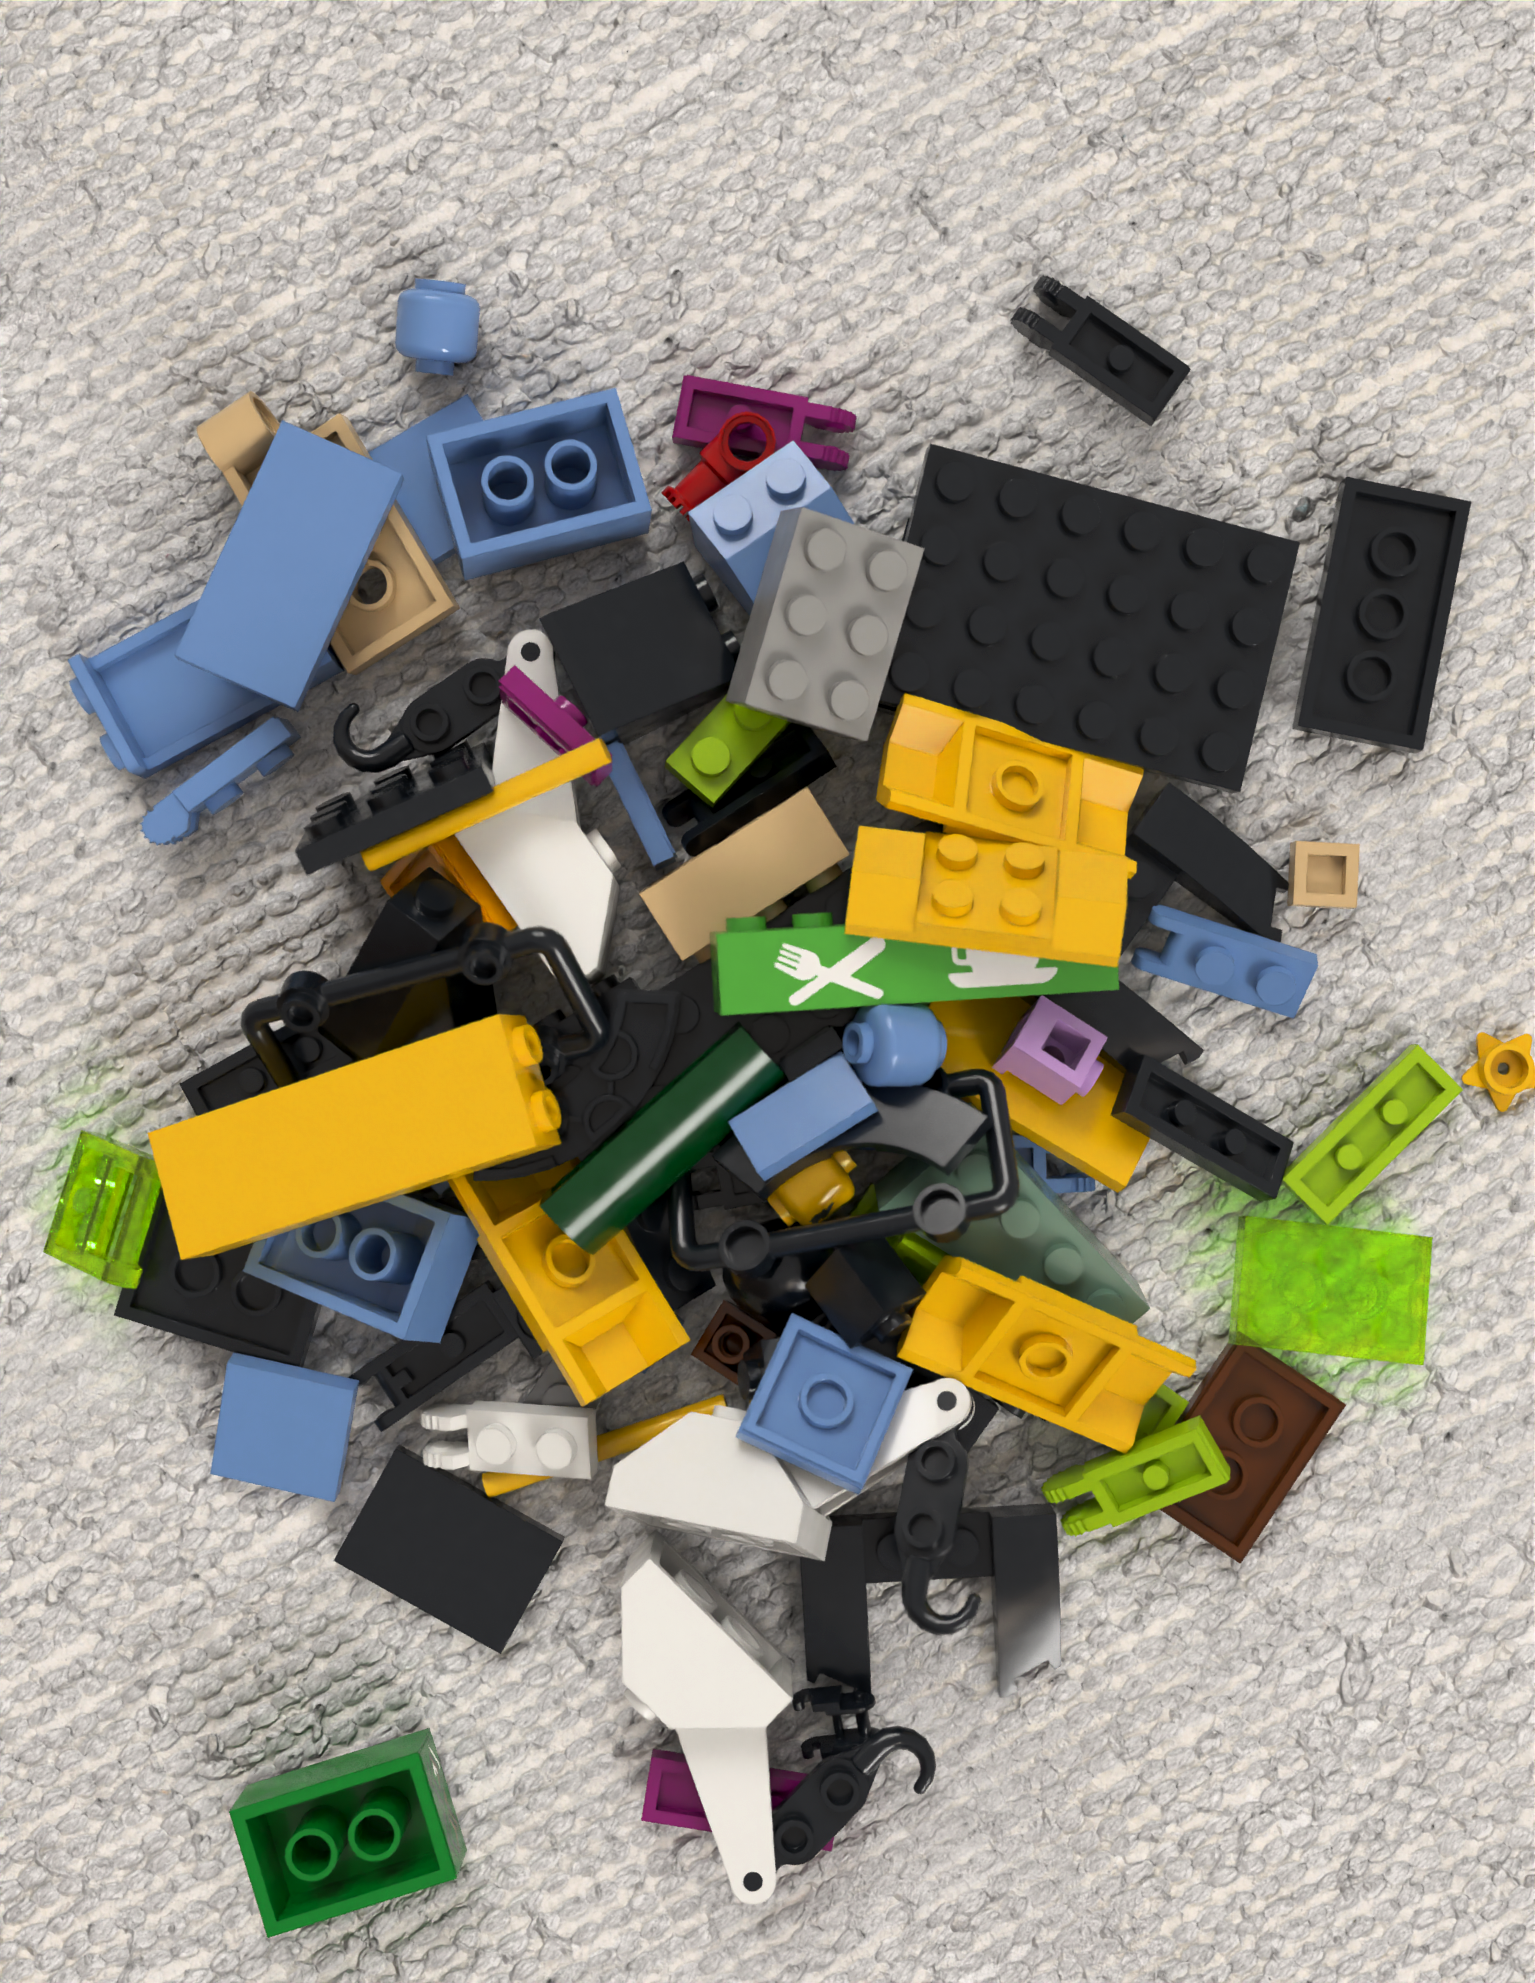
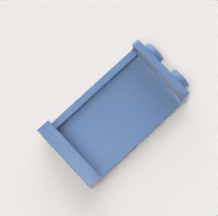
M200 599L91 658H87L79 653L68 659L76 678L69 681L72 692L79 704L89 715L96 712L106 731V734L100 736L101 745L110 761L118 770L126 768L128 772L146 779L280 706L276 702L182 662L174 656ZM330 644L309 690L344 671Z

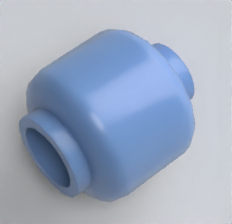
M415 278V288L404 290L399 295L395 346L403 356L416 358L415 372L453 376L454 363H468L475 358L478 344L480 306L475 298L465 294L466 284Z
M883 1004L862 1006L856 1012L852 1023L846 1027L842 1045L846 1060L851 1063L857 1077L866 1085L910 1087L923 1085L933 1076L935 1070L941 1067L946 1056L947 1037L942 1023L936 1019L932 1010L925 1004Z

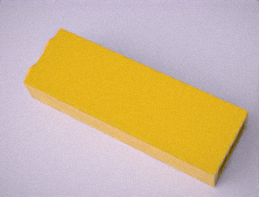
M497 1014L149 1132L148 1137L181 1260L216 1255L560 1145L561 1141L557 1128L561 1125V1113L555 1096L544 1085L538 1064L542 1061L543 1052L535 1029L530 1024H527L524 1015Z

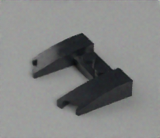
M1167 783L1157 792L1126 835L1125 856L1137 862V870L1131 879H1127V907L1120 957L1150 916L1152 907L1158 905L1174 881L1243 931L1281 942L1282 930L1271 927L1276 892L1285 893L1288 891L1289 882L1211 813L1173 784ZM1120 980L1119 990L1043 995L1107 1036L1108 1038L1099 1056L1124 1074L1130 1059L1146 1054L1162 1063L1179 1054L1184 1065L1197 1060L1205 1051ZM1041 995L1018 997L1032 1006Z
M1050 1503L961 1508L954 1545L930 1579L991 1576L997 1691L999 1697H1007L1019 1691L1014 1679L1047 1660L1054 1670L1061 1666L1057 1515ZM897 1512L829 1516L832 1521L825 1561L800 1556L807 1681L815 1684L821 1673L853 1687V1692L861 1690L872 1693L866 1583L902 1581L903 1571L894 1532Z

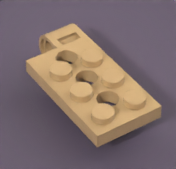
M249 391L197 426V434L203 447L224 474L242 506L280 426L270 409L252 391ZM340 413L310 432L373 460L350 420ZM396 499L361 573L362 576L368 570L380 569L386 578V592L376 603L366 604L359 596L358 580L330 642L348 674L357 675L460 609Z

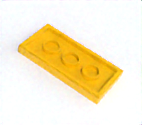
M1015 996L937 1001L928 1004L927 1007L932 1010L936 1019L942 1023L946 1032L947 1051L941 1065L946 1074L968 1069H985L993 1072L1003 1082L1006 1090L1011 1129L1117 1193L1127 1186L1150 1138L1111 1116L1125 1075L1098 1055L1096 1060L1103 1063L1104 1068L1090 1091L1084 1097L1074 1093L1065 1103L1060 1105L1009 1071L1002 1075L992 1068L1017 1022L1031 1007L1028 1003ZM980 1095L960 1098L967 1103L972 1102L978 1110L982 1111Z

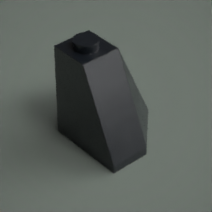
M429 866L386 902L346 976L461 946L467 929L475 924L483 923L481 905ZM464 973L333 1006L329 1018L323 1025L318 1027L317 1032L355 1062H359L497 1015L493 984L479 985L470 981Z

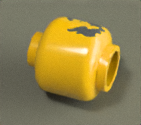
M845 1150L834 1152L831 1158L820 1161L788 1179L767 1198V1201L788 1227L792 1226L795 1222L802 1226L823 1222L853 1198L855 1187L847 1173L857 1165Z

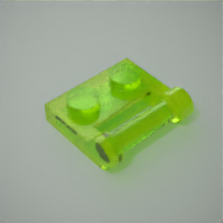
M81 1130L43 1252L108 1284L130 1289L137 1288L143 1268L137 1264L162 1187L154 1156L104 1134ZM135 1174L137 1175L113 1255L110 1256L109 1251L114 1242L118 1222Z

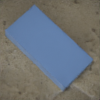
M617 740L607 745L608 751L612 754V772L609 776L654 868L658 871L676 862L675 858H677V855L623 743L619 744Z
M840 1051L732 1118L728 1123L763 1181H766L874 1114L878 1109Z

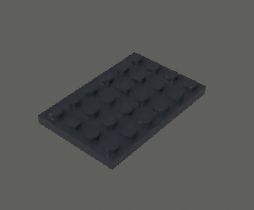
M930 444L925 452L904 542L925 549L879 703L897 708L904 693L1003 722L1043 742L1139 767L1146 772L1229 793L1240 792L1300 542Z

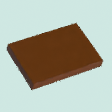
M1235 1331L1189 1400V1404L1174 1424L1177 1425L1200 1415L1231 1468L1230 1480L1225 1484L1160 1510L1241 1564L1346 1404L1238 1331Z

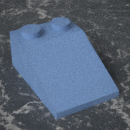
M794 440L688 512L695 548L749 616L781 511L804 507L855 525L832 487Z
M410 1192L256 1241L252 1245L243 1272L400 1339L440 1343L477 1244L476 1239L480 1235L467 1213Z

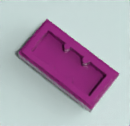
M516 665L499 680L502 704L558 756L596 740L583 728L588 722L573 703L562 695H559L555 700L551 699ZM612 762L581 777L591 786L595 785L597 787L612 772Z

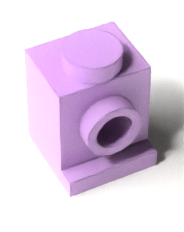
M1041 995L1019 1019L992 1068L1002 1075L1009 1071L1062 1105L1074 1093L1084 1097L1093 1087L1104 1068V1064L1096 1060L1108 1037Z

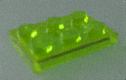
M1239 1216L1228 1344L1424 1365L1433 1237L1253 1216Z

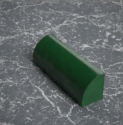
M738 1021L543 1194L540 1207L569 1238L586 1252L594 1255L733 1132L728 1123L729 1120L782 1088L789 1082V1079Z

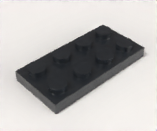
M1345 477L1340 482L1292 729L1414 754L1423 751L1471 501L1351 477Z

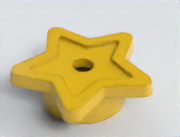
M1481 1032L1475 1038L1478 1060L1461 1076V1080L1466 1085L1486 1088L1495 1108L1498 1111L1504 1112L1508 1109L1517 1093L1525 1089L1535 1088V1065L1530 1055L1532 1037L1529 1034H1523L1503 1043L1489 1034ZM1500 1063H1505L1508 1066V1071L1504 1075H1501L1497 1070Z

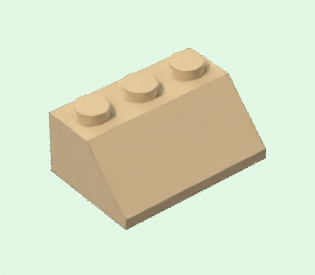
M806 787L727 836L722 842L692 857L640 890L639 895L680 959L684 961L694 954L701 964L711 958L710 932L726 931L725 918L766 916V922L770 921L788 908L782 898L804 884L809 893H812L840 876L843 872L837 863L850 854L809 788Z

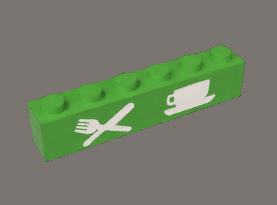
M832 912L792 914L793 927L766 928V916L725 918L726 931L710 932L714 1012L719 1015L1119 990L1118 967L845 934V924H833Z

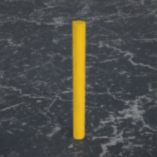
M598 738L494 786V791L360 851L361 857L366 867L373 872L611 763L610 753L602 738Z
M724 1394L597 1435L598 1462L640 1448L690 1412L712 1415L714 1406L728 1407ZM498 1472L482 1473V1482L488 1498L552 1478L551 1476Z

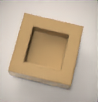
M1294 841L1290 843L1287 906L1334 909L1357 908L1360 844Z

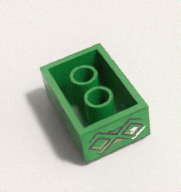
M430 1728L249 1784L229 1810L267 1938L457 1879L467 1852Z

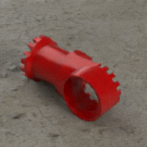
M746 411L734 414L725 421L720 432L700 451L701 461L675 488L667 486L661 493L676 509L682 505L683 507L679 512L684 515L687 511H691L774 454L777 446L774 429L768 420L758 413ZM743 424L758 426L766 436V447L762 455L748 462L737 459L730 451L729 446L730 435L734 429ZM687 514L685 518L690 522L689 515Z

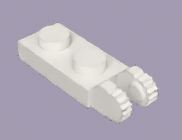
M476 1400L472 1405L456 1403L432 1404L422 1408V1411H420L421 1425L426 1429L451 1432L467 1428L468 1442L438 1441L424 1446V1449H422L423 1463L428 1465V1467L454 1470L470 1466L472 1471L590 1480L598 1472L596 1414L593 1408Z

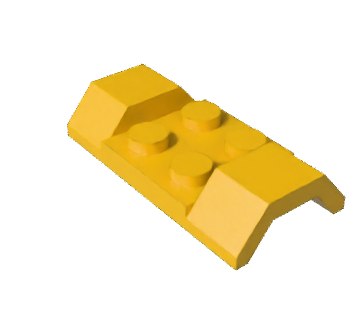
M903 694L883 746L876 801L888 809L943 824V832L947 834H961L975 838L1016 843L1027 842L1040 846L1058 847V853L1060 850L1128 858V879H1131L1136 874L1137 862L1125 856L1128 812L1143 778L1144 769L1043 742L1003 722L911 694Z
M859 826L851 875L845 934L1118 967L1127 907L1128 858L1060 850L1058 853V847L1040 846L1027 842L1016 843L975 838L961 834H944L928 831L925 834Z
M578 1157L552 1169L526 1177L500 1181H473L474 1172L447 1180L480 1235L476 1239L542 1351H549L581 1407L598 1399L691 1341L624 1229L597 1253L592 1255L569 1238L540 1207L542 1195L580 1162Z
M945 1255L922 1286L926 1294L909 1311L908 1314L913 1321L902 1332L897 1345V1357L946 1378L956 1379L969 1388L1124 1454L1134 1444L1144 1406L1170 1374L1175 1373L1190 1378L1197 1369L1194 1359L1139 1336L1137 1326L1022 1275H1020L1017 1281H1014L969 1260Z

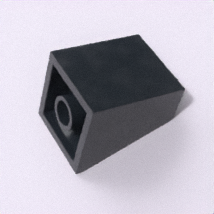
M684 561L539 618L598 737L602 738L606 746L617 740L619 744L623 743V745H626L726 695L741 649L731 630L720 634L710 612L719 608L711 587L703 573L692 578Z

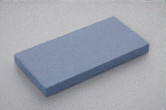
M282 420L174 656L182 662L299 712L404 481L402 473Z

